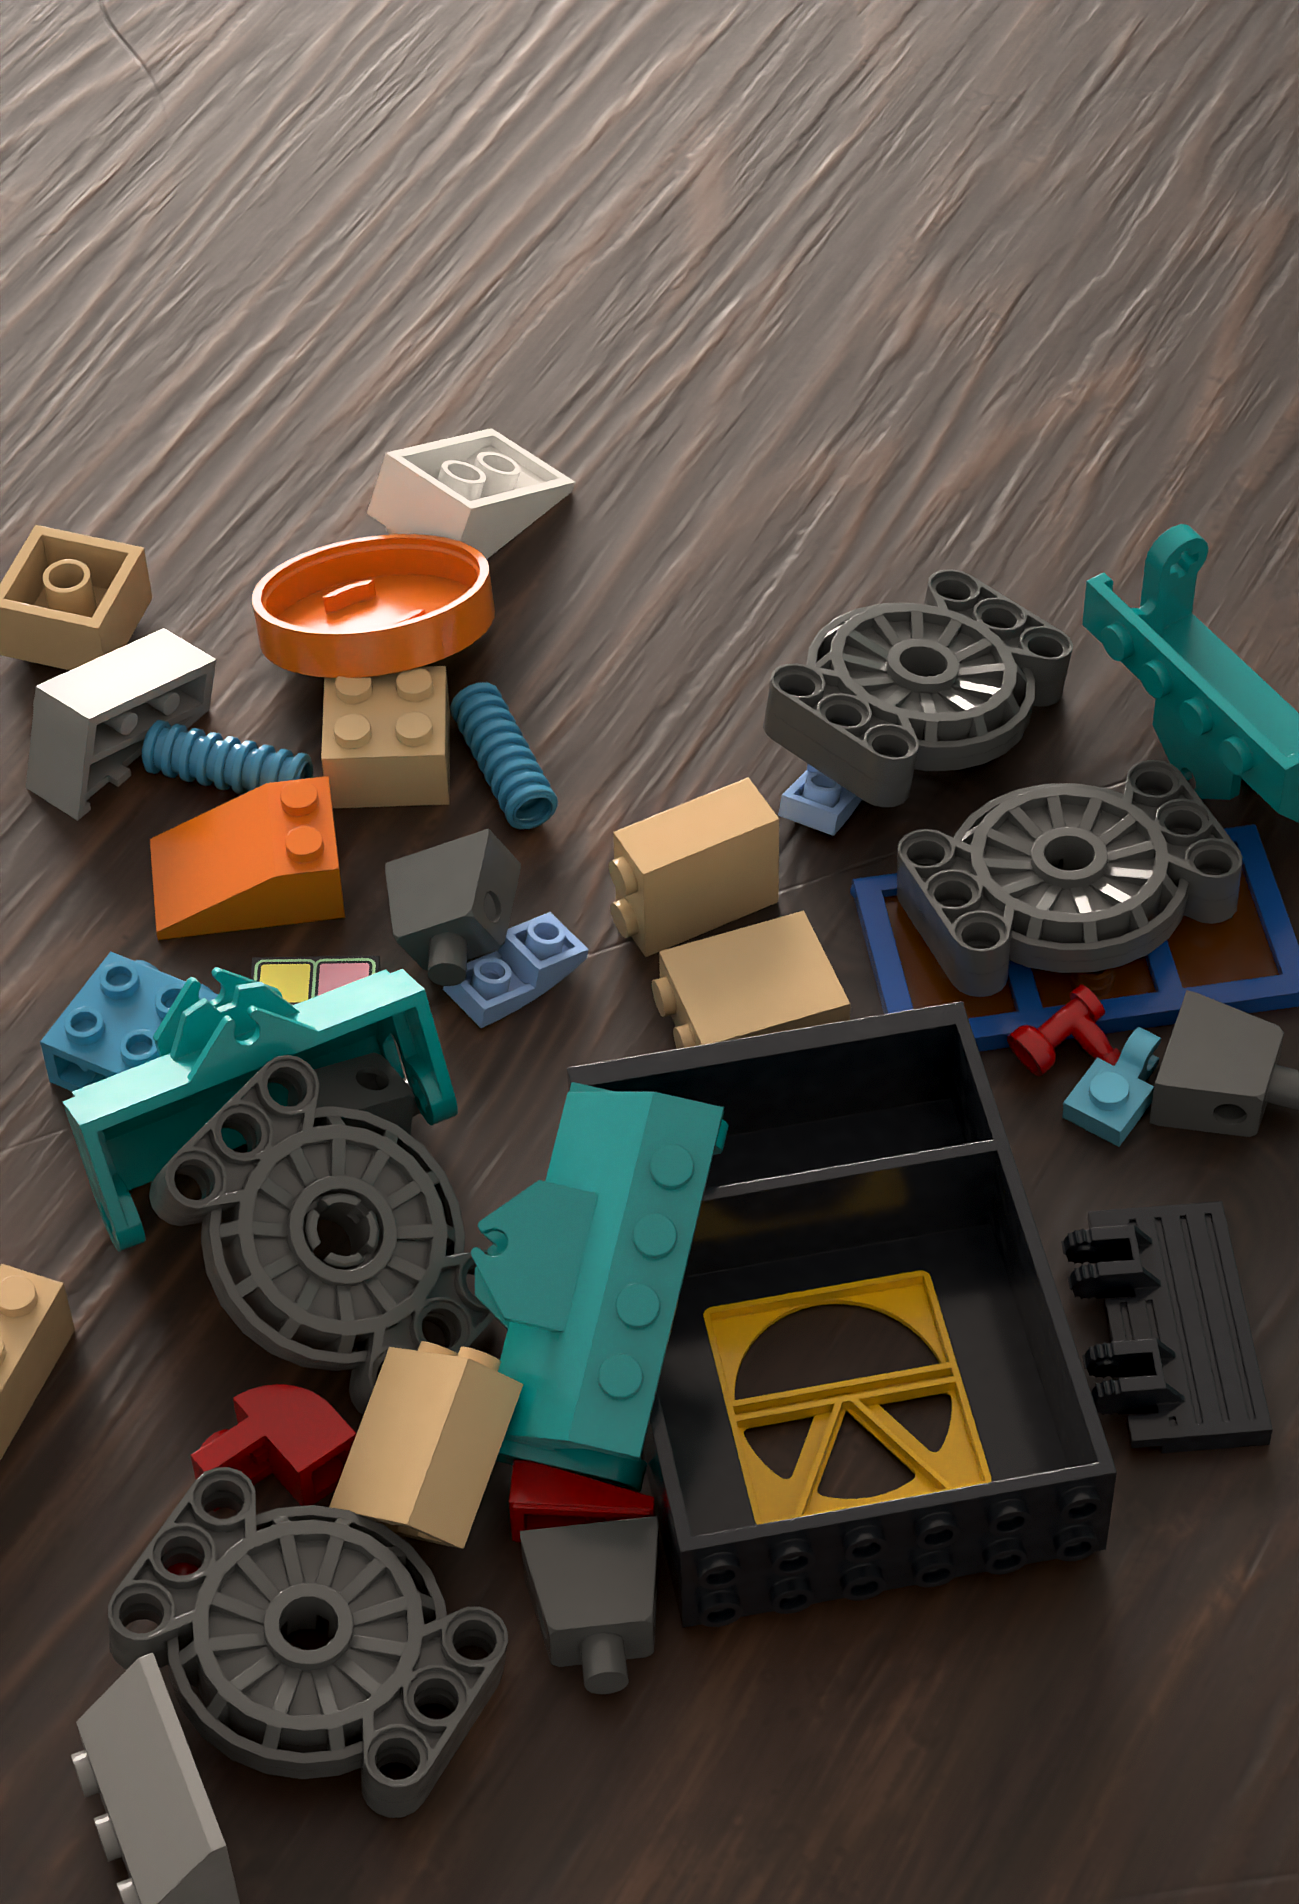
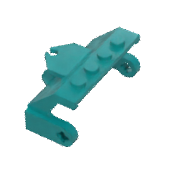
M1180 524L1171 527L1158 537L1147 553L1140 608H1130L1113 592V580L1105 573H1101L1086 581L1082 625L1103 644L1109 656L1115 661H1121L1142 682L1146 691L1155 698L1152 725L1170 764L1174 765L1187 781L1192 778L1193 774L1196 781L1194 790L1201 799L1230 800L1239 795L1241 779H1243L1278 814L1299 823V713L1192 614L1197 572L1206 561L1209 552L1208 543L1189 525Z
M215 967L211 972L212 976L221 986L219 995L212 1001H208L205 998L200 1000V982L195 977L188 978L153 1036L160 1058L72 1092V1098L62 1101L101 1218L115 1248L121 1252L144 1243L146 1240L142 1222L129 1190L153 1181L167 1162L267 1062L275 1057L284 1055L300 1057L309 1063L313 1069H317L374 1052L383 1055L397 1073L404 1078L394 1042L395 1039L409 1086L414 1094L417 1107L426 1122L433 1126L455 1117L458 1114L457 1101L425 989L404 969L392 973L385 969L306 1001L291 1005L283 999L281 992L277 988L219 967ZM268 1083L267 1087L272 1099L280 1105L287 1106L288 1090L280 1084ZM230 1128L221 1129L223 1141L230 1149L246 1144V1140L238 1131Z
M572 1082L570 1091L567 1093L546 1180H538L479 1221V1231L493 1245L488 1248V1255L479 1247H474L471 1250V1256L477 1266L475 1267V1297L507 1329L498 1372L524 1384L499 1450L497 1462L513 1465L514 1459L532 1461L635 1492L641 1491L648 1464L641 1459L643 1445L713 1155L721 1154L723 1151L729 1126L726 1121L722 1120L724 1107L658 1092H615Z

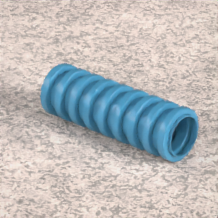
M475 683L467 686L453 698L450 706L451 715L456 721L459 731L463 734L466 744L470 747L471 753L476 759L479 769L483 772L486 782L491 787L493 795L498 800V805L505 813L508 823L517 829H531L540 826L555 813L558 806L556 794L550 788L549 781L543 775L542 768L536 762L535 755L529 749L528 742L523 737L522 731L517 726L516 720L510 713L506 702L502 699L498 688L490 683Z
M157 720L149 728L142 747V761L148 773L156 774L162 771L165 777L175 778L179 774L182 781L193 782L197 779L198 783L203 786H210L214 782L216 788L220 790H228L232 786L233 791L237 794H245L266 783L313 778V764L309 754L298 753L294 757L292 751L288 749H280L276 753L275 748L271 745H262L258 748L256 742L246 740L241 744L240 740L233 736H228L223 740L221 734L216 732H210L206 736L203 729L192 728L188 732L185 725L174 724L171 727L169 722L164 720Z

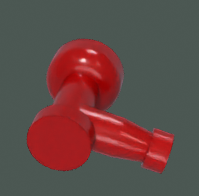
M1080 984L1069 993L1071 1001L1038 1028L1031 1025H1021L1007 1036V1042L1013 1053L1036 1076H1042L1054 1065L1056 1060L1054 1048L1071 1034L1082 1048L1095 1059L1098 1057L1113 1066L1117 1063L1121 1052L1117 1048L1113 1049L1104 1032L1096 1024V1021L1105 1015V1009L1096 995L1086 986Z

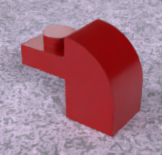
M264 1385L249 1389L233 1397L238 1424L231 1429L220 1430L206 1439L199 1450L190 1455L195 1479L211 1469L230 1467L245 1474L254 1486L273 1473L301 1506L314 1505L336 1490L356 1437V1432L318 1394L294 1385Z

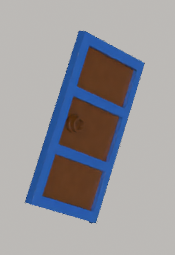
M1255 824L1223 828L1238 847L1243 857L1237 911L1231 918L1224 922L1210 924L1184 916L1170 938L1150 954L1123 966L1096 972L1057 973L1028 968L1011 961L1007 984L1001 991L992 996H969L960 992L951 983L899 903L897 897V873L852 879V886L850 888V893L856 904L884 1014L963 1001L979 1052L1010 1047L1007 1042V1036L1021 1025H1031L1038 1028L1071 1001L1069 993L1080 984L1089 988L1105 1009V1015L1096 1021V1024L1104 1034L1135 1030L1137 1027L1149 1028L1175 1024L1186 990L1199 993L1248 1014L1298 1007L1299 944ZM1071 1034L1066 1039H1072L1074 1037Z

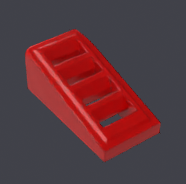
M514 1459L509 1496L512 1541L521 1542L520 1531L655 1516V1502L652 1496L544 1464Z

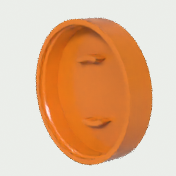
M394 534L371 536L317 548L292 558L270 571L257 584L252 595L259 644L265 657L273 664L288 671L325 678H337V676L346 678L380 676L407 671L440 661L465 649L481 638L490 628L495 618L490 572L485 556L466 543L432 535Z

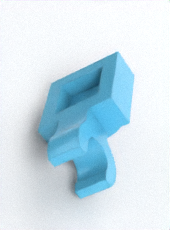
M1137 1027L1125 1043L1115 1066L1097 1057L1063 1102L1062 1118L1120 1147L1152 1103L1154 1086L1145 1081L1151 1076L1159 1063V1057L1153 1055V1053L1160 1045L1161 1038L1141 1027Z

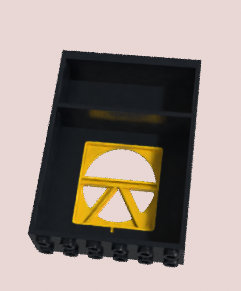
M963 1001L567 1067L568 1092L572 1082L615 1092H658L724 1107L722 1120L726 1121L729 1125L722 1153L713 1155L642 1451L643 1459L648 1463L646 1472L652 1497H654L656 1515L683 1628L701 1624L708 1627H722L735 1622L740 1617L772 1611L781 1614H791L802 1611L815 1603L842 1598L853 1601L867 1600L885 1590L912 1585L926 1588L937 1587L948 1583L955 1577L982 1572L1007 1574L1020 1569L1025 1564L1052 1559L1077 1561L1092 1555L1095 1551L1106 1550L1117 1471ZM845 1304L860 1306L886 1314L918 1335L940 1363L735 1400V1386L739 1368L755 1340L778 1320L791 1313L814 1306ZM938 1394H948L951 1397V1421L941 1449L937 1452L928 1450L880 1405ZM846 1411L915 1474L913 1480L898 1489L868 1498L840 1499L822 1496L818 1493V1487ZM814 1417L793 1475L788 1479L781 1478L766 1466L753 1451L744 1435V1431L749 1428Z

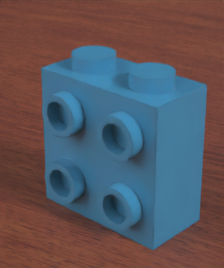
M110 951L40 1041L49 1082L73 1092L160 1058L153 1036L186 981L163 973L146 961H133ZM201 984L199 990L200 1000L205 998L208 1001H212L218 996L210 988Z

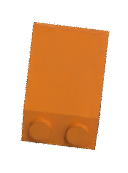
M329 776L266 783L150 839L158 940L345 918Z

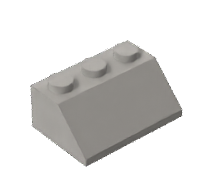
M153 1653L139 1657L76 1721L84 1750L71 1754L85 1798L99 1793L106 1813L93 1818L107 1861L110 1862L122 1857L129 1878L116 1883L122 1903L240 1904L226 1843Z

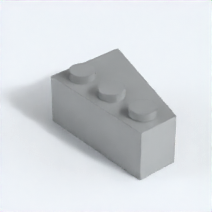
M163 628L37 685L33 701L34 710L26 788L77 821L91 810L90 803L87 802L91 796L108 782L119 787L131 776L130 769L127 766L142 754L146 733L157 720L168 721L171 727L174 724H181L189 728L210 710L216 659Z

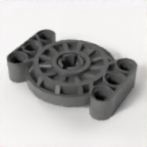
M953 569L940 570L929 577L924 604L882 603L852 610L834 618L817 633L809 647L806 665L795 663L777 667L772 672L763 728L766 735L862 800L874 806L895 807L903 804L909 798L914 769L947 771L983 765L1006 754L1022 739L1030 722L1033 706H1050L1062 698L1073 643L1064 632L972 575Z
M1147 760L1141 761L1129 769L1124 794L1108 788L1078 783L1042 784L1017 789L990 800L965 820L955 833L954 838L937 830L930 829L915 830L906 834L899 841L897 849V897L951 983L966 995L985 997L998 993L1007 984L1011 961L1028 968L1057 973L1096 972L1120 967L1150 954L1170 938L1184 916L1210 924L1226 921L1237 911L1243 857L1238 847L1183 774L1174 765L1165 761Z
M291 1055L278 1056L267 1062L167 1162L152 1181L149 1198L151 1206L158 1217L168 1224L186 1226L202 1223L201 1244L206 1274L220 1305L242 1333L270 1354L301 1367L329 1371L352 1369L349 1385L351 1402L357 1411L364 1415L377 1381V1371L379 1368L381 1369L389 1347L418 1351L421 1341L427 1342L422 1332L423 1321L432 1322L437 1325L444 1335V1347L459 1353L460 1347H469L495 1317L472 1295L467 1287V1274L475 1275V1267L477 1266L471 1256V1252L464 1253L465 1232L459 1201L445 1171L425 1146L398 1125L367 1111L337 1106L316 1107L319 1081L311 1065L300 1057ZM277 1083L285 1087L291 1094L293 1106L287 1107L275 1102L269 1094L267 1084ZM230 1128L241 1133L247 1143V1152H235L227 1147L223 1141L221 1129ZM183 1174L196 1180L201 1189V1199L192 1200L180 1194L176 1188L174 1176ZM318 1220L333 1221L345 1230L351 1244L350 1256L336 1255L332 1252L323 1260L315 1256L312 1251L321 1243L317 1232ZM483 1249L482 1251L488 1255V1249Z
M230 1467L211 1469L204 1472L194 1481L113 1593L108 1604L109 1648L114 1660L127 1670L139 1657L153 1653L159 1668L168 1665L169 1679L181 1710L207 1742L231 1760L270 1775L309 1779L339 1776L361 1768V1788L366 1804L377 1814L388 1818L405 1817L414 1813L424 1803L499 1686L504 1672L508 1646L507 1628L503 1620L492 1610L480 1606L465 1607L447 1615L445 1600L431 1569L408 1542L382 1523L355 1514L349 1510L316 1505L276 1508L256 1515L255 1488L251 1480L241 1471ZM216 1508H229L235 1510L238 1514L228 1519H218L210 1516L208 1512ZM177 1563H189L198 1568L192 1574L180 1576L170 1573L167 1569ZM321 1618L329 1621L328 1638L331 1641L326 1646L316 1650H301L293 1647L282 1636V1634L288 1636L293 1632L303 1629L316 1630L321 1622ZM144 1619L153 1621L158 1625L155 1630L148 1633H135L126 1628L129 1623ZM464 1646H476L485 1650L489 1656L481 1660H470L462 1657L457 1653V1650ZM190 1685L198 1687L203 1703L193 1692ZM426 1704H440L449 1709L452 1714L443 1719H431L421 1714L418 1709ZM388 1763H401L407 1765L414 1773L405 1779L393 1780L385 1777L379 1772V1769Z

